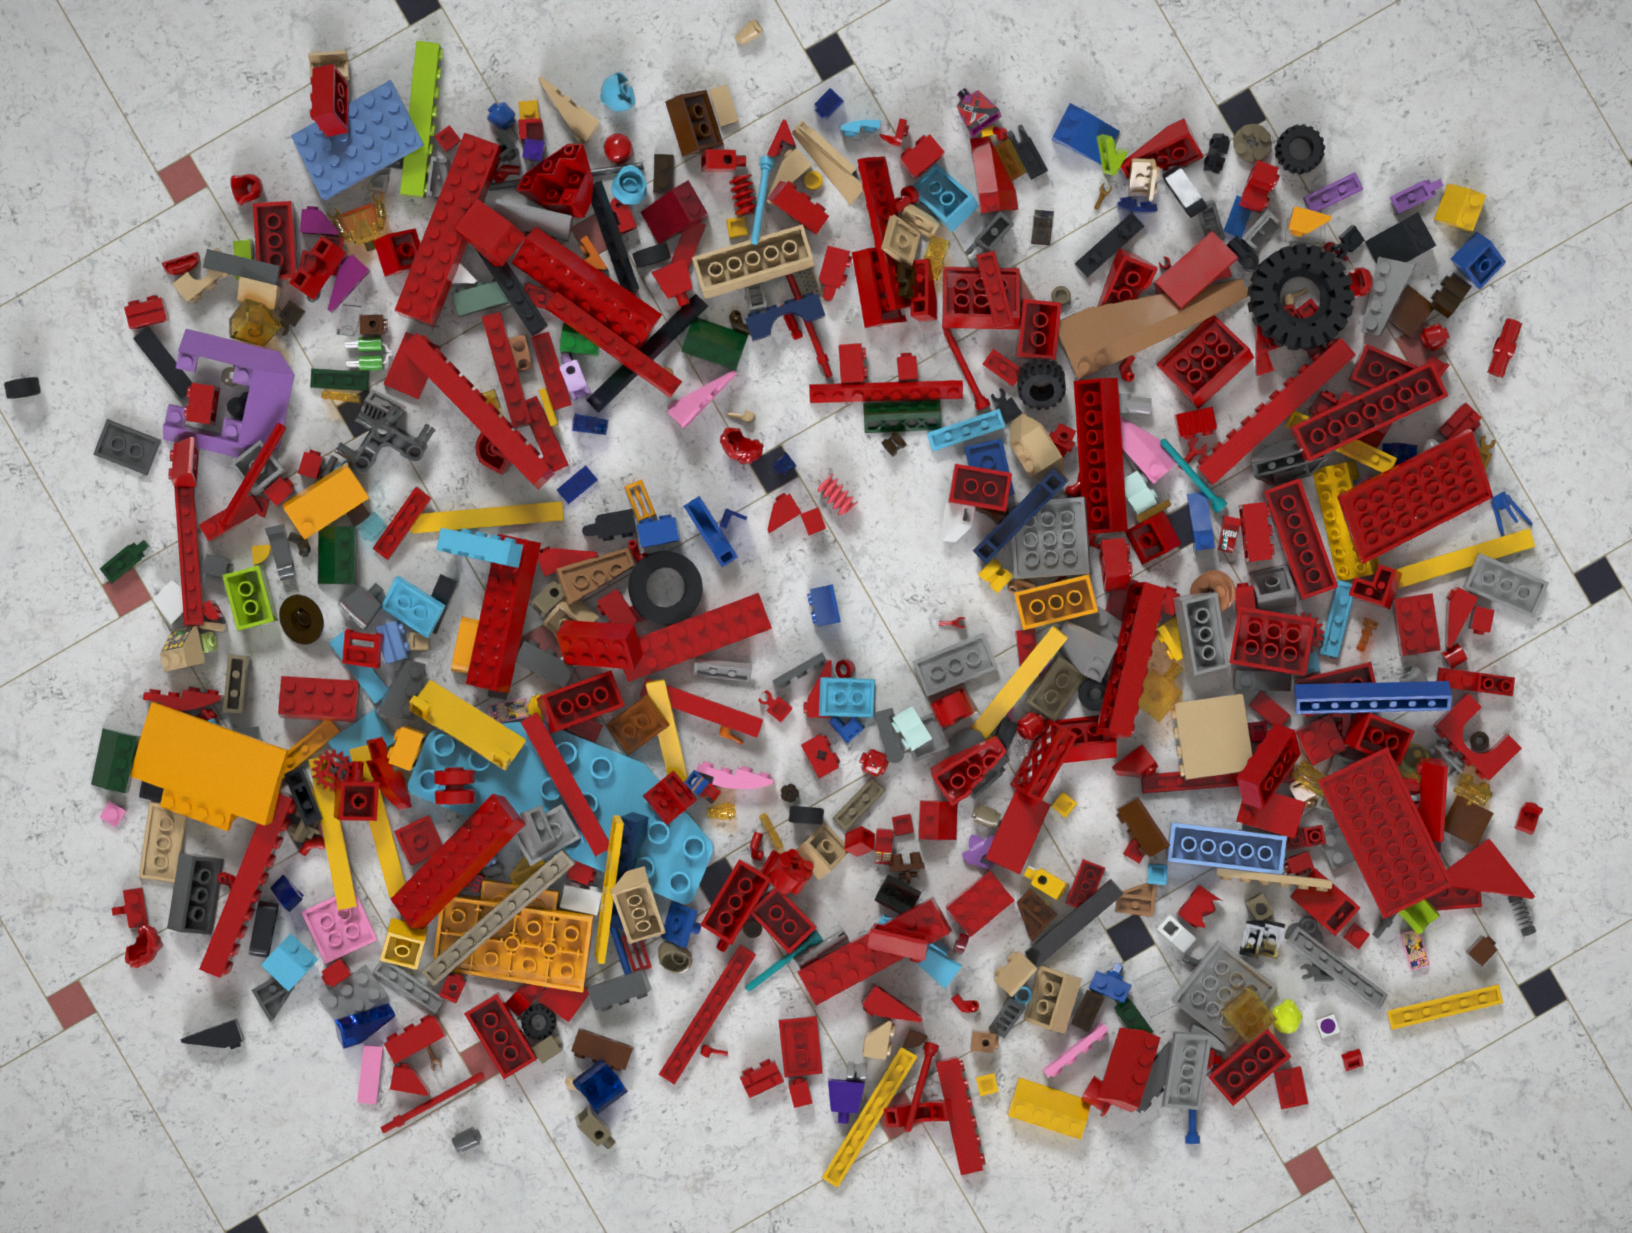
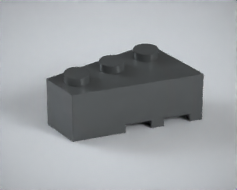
M404 659L375 713L415 721L416 714L409 710V703L414 695L418 697L421 692L426 664Z

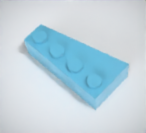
M441 528L436 550L519 568L523 545L516 544V539L505 537L504 541H502L501 536L490 534V538H487V533L478 531L473 535V530L462 528L461 532Z

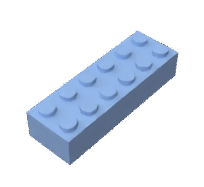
M1170 822L1168 842L1171 846L1167 848L1166 860L1282 875L1287 836Z

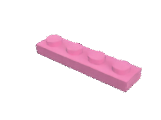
M1102 1022L1046 1066L1043 1071L1049 1078L1051 1075L1053 1077L1057 1076L1062 1071L1061 1067L1066 1063L1068 1065L1072 1064L1077 1059L1076 1055L1081 1051L1083 1053L1087 1052L1092 1048L1091 1044L1095 1040L1099 1042L1105 1038L1108 1028Z

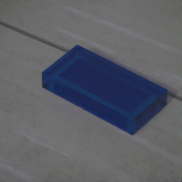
M1236 195L1223 231L1242 238L1251 210L1238 206L1241 197Z
M585 465L562 484L557 491L570 504L597 482L598 479Z

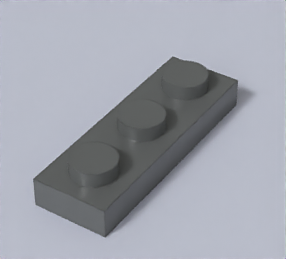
M823 652L772 681L775 687L780 686L782 689L791 683L790 679L796 676L799 679L808 674L806 670L809 668L817 669L824 665L823 660L826 658Z

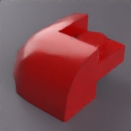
M481 432L475 444L476 456L479 462L500 475L505 474L512 463Z

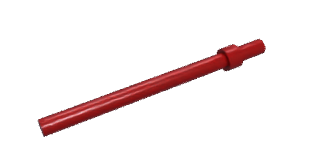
M793 273L785 275L795 301L803 299ZM803 319L817 354L816 360L818 365H821L826 378L832 377L833 374L828 364V356L824 354L813 323H806Z
M481 1071L407 1113L393 1117L392 1121L380 1127L382 1132L386 1133L395 1127L399 1128L405 1125L406 1121L485 1078L484 1074Z

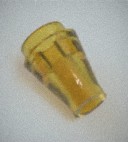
M726 802L713 807H707L708 819L731 821V819L736 818L735 804Z

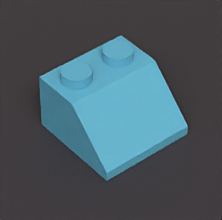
M290 933L261 966L289 992L319 959Z

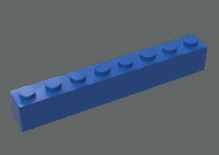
M1449 681L1294 684L1293 696L1296 714L1450 711L1452 700Z

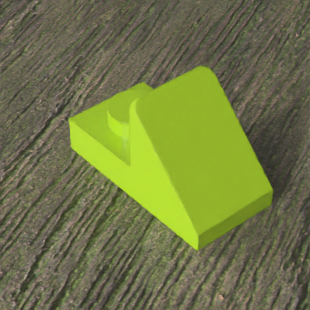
M1104 134L1096 136L1103 173L1116 175L1128 154V150H1115L1116 145L1112 136Z

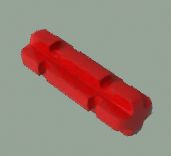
M784 315L783 318L789 331L792 332V338L794 340L802 338V332L798 329L799 326L794 315Z

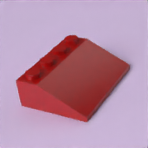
M943 267L942 328L995 329L979 267ZM1000 268L1014 325L999 329L1019 330L1020 268Z
M1213 315L1196 327L1156 366L1199 409L1255 357L1250 348Z
M1239 606L1229 663L1307 677L1315 619Z

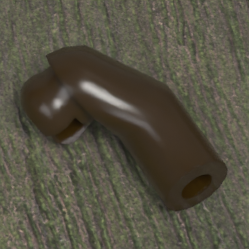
M733 310L729 315L732 328L750 335L747 325L743 323L740 311Z

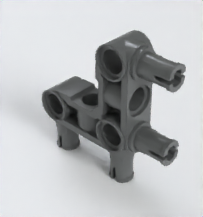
M392 404L385 417L380 419H373L363 413V411H360L359 415L355 418V422L368 428L369 433L358 450L354 451L340 442L334 453L349 460L348 463L359 473H365L376 461L377 454L385 446H390L397 450L404 458L411 461H419L423 458L424 452L428 448L427 442L436 430L432 426L430 428L429 424H425L418 437H414L397 427L394 423L403 409L401 407L397 408L396 404ZM384 427L388 432L380 434L377 430ZM417 447L420 449V452L413 454L410 449ZM359 459H365L367 461V464L359 465L357 461Z

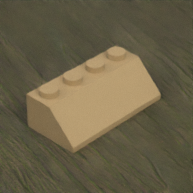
M645 866L626 871L611 890V894L629 944L666 933Z

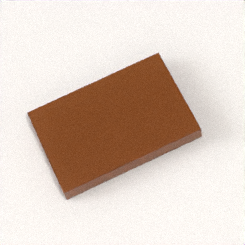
M647 694L607 723L606 726L627 756H629L670 726V724Z

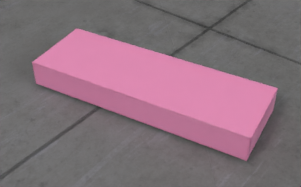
M363 1046L358 1103L377 1104L383 1054L382 1046Z

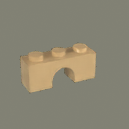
M219 248L214 249L215 251L222 252ZM208 269L205 278L196 280L190 273L186 272L173 283V286L188 303H196L203 297L202 293L204 291L212 290L217 285L216 281L221 277L225 279L230 274Z

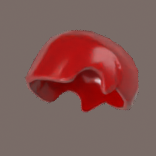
M617 133L606 138L603 148L610 162L619 165L625 164L631 159L633 146L627 136Z
M1360 267L1348 273L1353 283L1350 285V290H1354V297L1365 296L1371 291L1373 276L1368 269Z

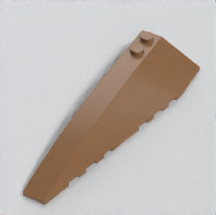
M1242 278L1209 285L1182 310L1165 293L1141 297L1140 299L1125 300L1119 303L1104 304L1098 307H1088L1060 320L1058 338L1074 375L1081 379L1155 345L1247 298V289Z

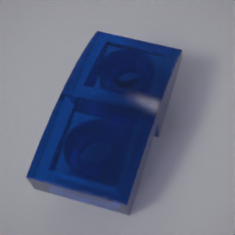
M1131 197L1120 198V202L1116 203L1117 208L1132 213L1152 214L1158 211L1157 204H1152V202L1148 201L1142 202L1140 206H1137V199L1132 200Z

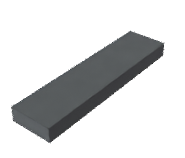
M207 249L203 268L273 285L278 284L281 266Z

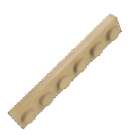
M1217 867L1216 875L1220 876L1222 880H1232V877L1240 878V882L1251 883V879L1259 880L1258 884L1270 885V882H1278V886L1289 887V884H1295L1299 889H1309V886L1316 887L1317 891L1328 892V888L1332 889L1333 880L1221 867Z

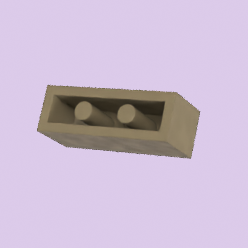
M228 654L223 712L245 713L250 656Z

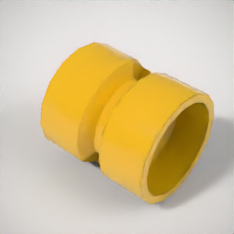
M994 557L977 575L984 582H989V587L997 594L1012 579L1013 575L1007 569H1002V564Z

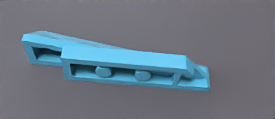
M883 914L877 924H883L892 918ZM937 940L929 944L925 961L921 960V963L917 964L943 988H947L962 965L946 956L950 949Z

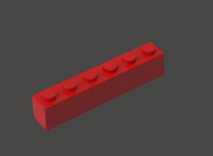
M497 312L483 316L482 321L510 419L514 426L513 428L518 429L531 425L533 421L511 351L502 313Z
M958 1056L937 1060L935 1062L944 1101H951L953 1120L949 1121L960 1174L965 1175L983 1171L982 1165H986L984 1154L979 1153L978 1147L982 1146L980 1136L975 1135L974 1128L978 1126L976 1117H971L970 1109H973L971 1097L967 1098L966 1094L969 1086L967 1078L963 1079L962 1072L965 1071L963 1060H959Z

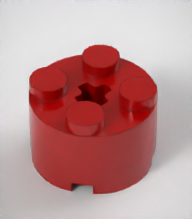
M964 688L929 704L938 724L942 728L958 722L956 718H966L974 714V708Z
M790 849L780 854L770 868L768 876H771L772 880L770 882L779 892L786 895L788 893L798 895L812 877L814 865L812 862L805 861L799 856L797 850Z

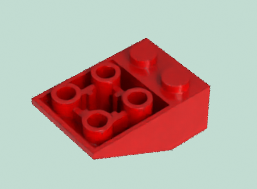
M1316 868L1307 876L1310 878L1327 879ZM1334 884L1332 889L1328 888V892L1317 891L1316 887L1309 886V889L1297 888L1289 896L1334 936L1342 930L1361 908Z

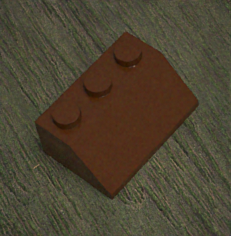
M707 90L681 94L665 101L682 157L724 145Z
M1133 797L1116 809L1118 812L1116 817L1121 824L1125 823L1129 828L1127 833L1132 840L1136 839L1140 844L1137 848L1142 856L1147 855L1150 858L1171 846L1139 797Z

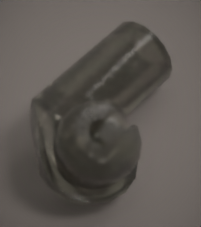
M290 532L287 541L297 544L299 555L307 557L311 552L308 539L304 540L301 535Z

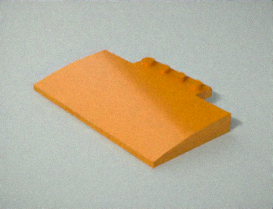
M152 702L141 733L130 777L163 788L160 807L219 829L231 830L234 815L262 825H268L273 821L289 750Z
M483 879L481 897L457 894L439 913L433 960L521 884ZM545 889L451 972L583 993L595 915L557 909L559 890Z

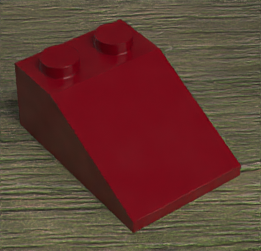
M689 180L673 188L640 212L658 244L665 243L709 217Z

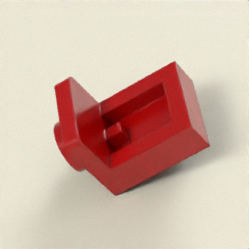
M1525 802L1519 809L1514 828L1533 835L1543 808L1535 803Z

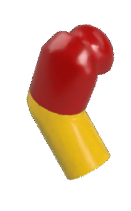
M991 125L981 130L982 137L997 135L999 141L1008 139L1006 128Z

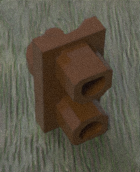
M920 852L909 853L910 863L903 864L902 854H892L891 865H889L890 872L906 871V873H898L899 879L906 878L907 884H910V878L918 877L917 871L910 872V870L925 868Z

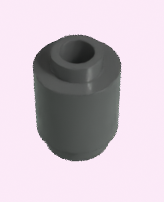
M471 1127L455 1134L452 1142L457 1152H464L480 1145L482 1136L478 1129Z

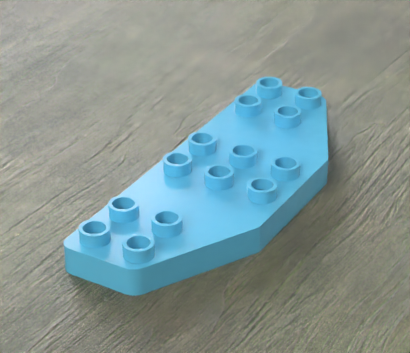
M520 721L501 723L526 739L525 745L506 771L440 729L433 730L428 734L408 782L410 793L435 803V791L445 789V786L434 784V771L445 770V768L464 767V770H475V783L465 785V788L476 791V803L440 806L470 817L492 794L505 796L521 817V812L542 805L546 813L563 804L581 835L580 839L565 846L563 849L573 860L605 872L608 850L595 857ZM566 730L551 734L550 736L607 838H610L613 815H620L621 817L635 812L649 817L647 836L639 851L635 869L645 866L654 893L681 904L692 902L713 852V842L686 810L668 825L663 822L643 797L647 791L660 782V779L646 763Z

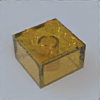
M1247 987L1219 1011L1247 1044L1252 1042L1277 1020L1250 987Z

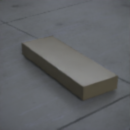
M871 777L832 819L847 831L886 790Z

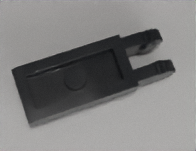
M1019 125L1018 131L1022 135L1023 141L1018 143L1015 134L1011 130L1007 134L1029 178L1033 180L1048 172V169L1031 137H1028L1024 127Z

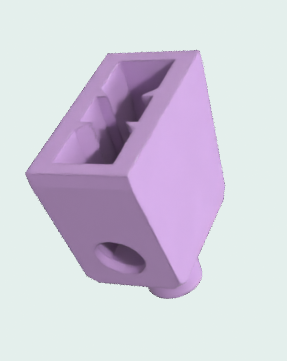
M571 353L561 355L560 359L563 365L559 366L573 400L592 394L578 360H573Z

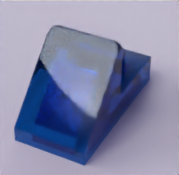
M282 875L270 887L288 912H291L303 900L304 895L285 875Z

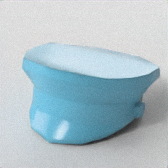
M628 165L623 167L618 176L612 181L611 192L623 204L638 205L647 195V182H645L642 172L637 167Z

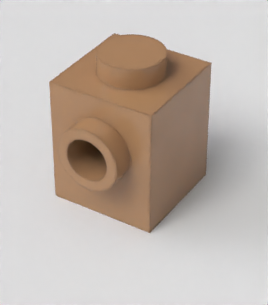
M972 1030L971 1051L994 1053V1049H998L999 1038L996 1037L995 1032Z

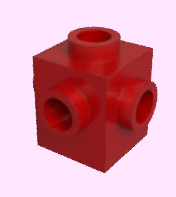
M1059 423L1055 431H1051L1049 436L1062 457H1065L1067 451L1071 452L1075 445V442L1072 440L1076 430Z

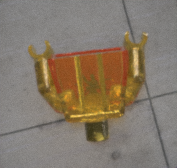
M380 192V199H375L373 193L372 199L374 202L340 214L339 210L334 208L336 211L334 216H331L329 211L327 212V216L333 220V225L339 231L338 234L355 245L364 243L366 251L376 249L373 240L381 236L380 231L385 227L387 215L385 205L382 203L384 201L382 192Z

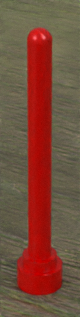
M942 328L945 338L976 399L974 400V406L977 412L991 406L988 398L986 399L985 396H982L950 328Z
M925 1042L923 1046L925 1057L904 1127L907 1133L911 1132L932 1057H935L939 1050V1045L931 1042Z

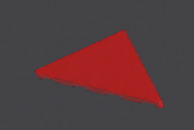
M1490 838L1447 869L1453 883L1452 888L1470 889L1512 897L1535 898V895Z

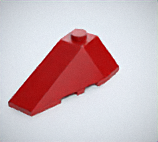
M996 735L937 763L930 768L931 776L951 806L972 793L974 787L984 779L987 772L998 763L1007 750Z

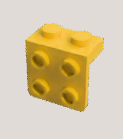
M1175 616L1156 627L1159 642H1164L1167 647L1165 652L1169 659L1178 661L1183 658L1177 618Z

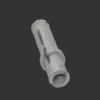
M841 928L824 939L820 944L808 947L807 951L794 958V960L801 969L812 960H818L820 955L849 937L844 929Z

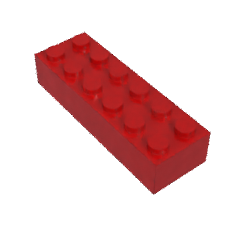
M1299 478L1262 491L1266 506L1269 505L1270 518L1299 600L1338 588L1301 479Z

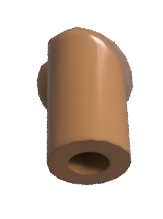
M1013 579L1008 583L1007 589L1010 593H1014L1022 588H1034L1036 583L1028 579Z

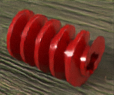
M752 174L733 177L734 179L729 181V185L735 186L730 191L737 193L732 196V200L738 201L733 204L734 208H739L735 212L737 216L755 213L753 209L756 208L757 204H753L752 201L756 197L750 196L755 189L749 188L753 181H747Z

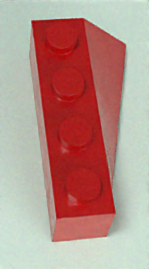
M876 247L852 252L864 327H879L907 322L905 315L901 314L900 309H889Z

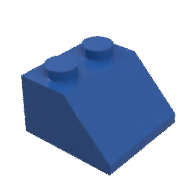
M1477 231L1450 259L1456 268L1479 290L1506 263L1494 244Z

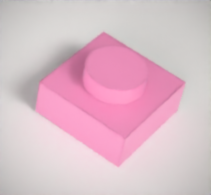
M109 801L100 818L117 827L127 810Z

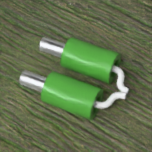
M382 336L358 337V341L346 342L345 347L358 348L359 352L382 351L384 345L389 353L386 355L385 361H383V356H359V360L346 361V366L359 367L360 371L383 370V364L387 363L389 356H392V350H389L388 345L382 342Z

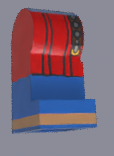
M695 770L684 782L689 789L711 804L722 793ZM698 777V778L694 781V783L691 784V783H692V780H693L694 778Z

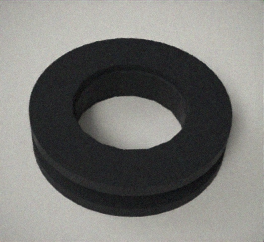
M658 551L642 558L633 568L628 583L629 597L634 608L641 616L658 624H675L688 618L698 607L703 591L702 578L694 563L687 557L671 551ZM671 568L677 571L683 578L685 585L684 594L681 600L673 606L659 607L648 598L646 591L647 581L650 575L658 569Z

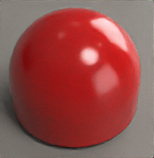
M847 659L838 661L835 667L836 674L839 678L852 677L855 673L854 663ZM842 665H845L847 668L846 674L840 671Z

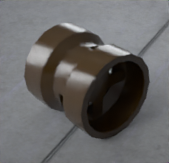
M894 431L889 439H884L881 442L892 457L897 454L899 449H904L907 446V443L897 431Z

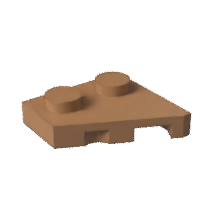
M1145 883L1124 890V894L1116 900L1115 912L1153 917L1157 884Z

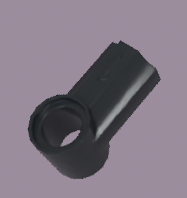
M1236 235L1228 242L1227 246L1238 256L1237 261L1247 272H1252L1258 267L1259 258ZM1253 258L1255 265L1253 267L1246 266L1245 259Z

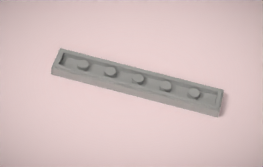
M1297 926L1286 942L1373 1009L1377 1011L1381 1008L1388 996L1386 992Z

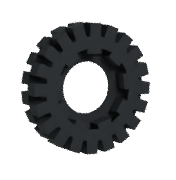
M1306 244L1283 247L1264 259L1250 279L1252 284L1248 287L1247 297H1250V302L1247 305L1249 312L1254 314L1252 321L1256 327L1260 326L1262 328L1260 333L1266 339L1272 338L1274 340L1273 344L1279 347L1288 346V350L1295 351L1319 347L1336 337L1349 322L1347 318L1352 315L1354 306H1351V302L1355 298L1354 290H1350V285L1353 284L1351 277L1344 274L1343 271L1346 268L1342 262L1336 263L1333 260L1335 255L1329 251L1322 252L1321 247L1315 245L1306 247ZM1304 277L1314 282L1318 287L1321 296L1320 305L1317 311L1310 317H1293L1282 307L1280 292L1283 285L1289 279Z

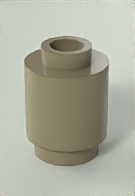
M980 804L979 807H974L971 817L974 818L975 823L989 828H996L1001 813L997 812L996 809Z

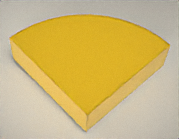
M270 544L252 546L253 565L260 564L267 559L271 552Z

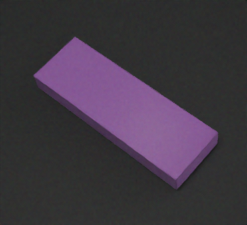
M1356 172L1303 197L1309 210L1319 212L1363 190V187Z

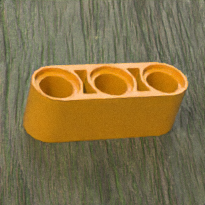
M462 616L451 671L468 674L479 623L478 619Z

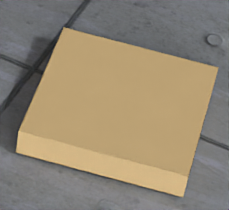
M892 215L888 221L881 249L900 263L912 266L921 233L896 215Z

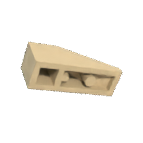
M797 148L794 151L790 149L783 155L785 159L780 165L769 195L780 180L785 183L790 181L794 184L812 168V164Z

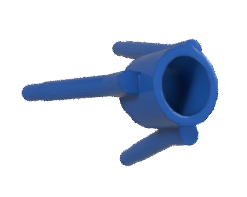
M1505 491L1491 498L1494 502L1491 504V507L1494 510L1501 536H1504L1505 533L1498 508L1500 511L1506 508L1514 522L1518 523L1515 514L1509 507L1511 504L1530 526L1533 525Z

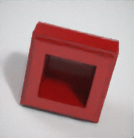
M1458 643L1453 645L1451 649L1448 648L1441 653L1450 669L1468 660L1464 650Z

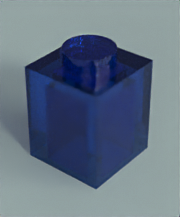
M829 88L814 104L816 108L814 111L822 119L825 117L828 120L844 104V100Z

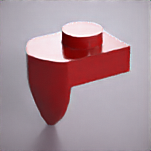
M899 119L895 137L884 134L879 136L887 143L900 147L903 136L907 137L909 126L906 125L907 120Z

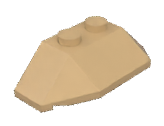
M1025 413L1010 422L1009 445L1029 477L1041 482L1055 467L1065 476L1063 457L1043 425L1028 417Z

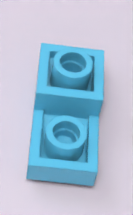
M853 121L842 125L840 132H844V136L855 137V134L859 135L860 127H862L866 132L875 133V130H880L881 121Z

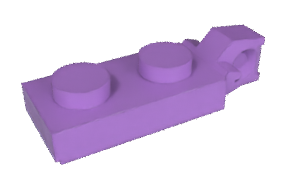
M1429 179L1423 180L1389 198L1397 214H1400L1433 198V196L1437 195L1435 190L1444 185L1441 179L1432 183Z

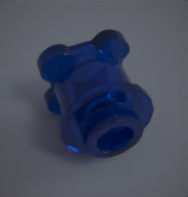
M786 451L778 460H773L775 463L773 468L779 475L783 473L784 476L792 467H797Z

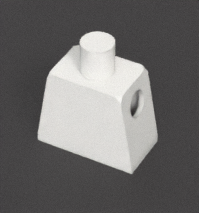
M157 578L151 585L158 592L153 601L171 624H175L183 616L181 584L171 580L166 585L160 578Z

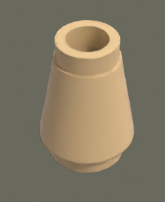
M755 19L749 20L735 36V39L742 46L761 36L764 30Z

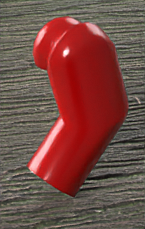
M636 540L628 542L630 553L637 563L648 555L646 552L640 553Z

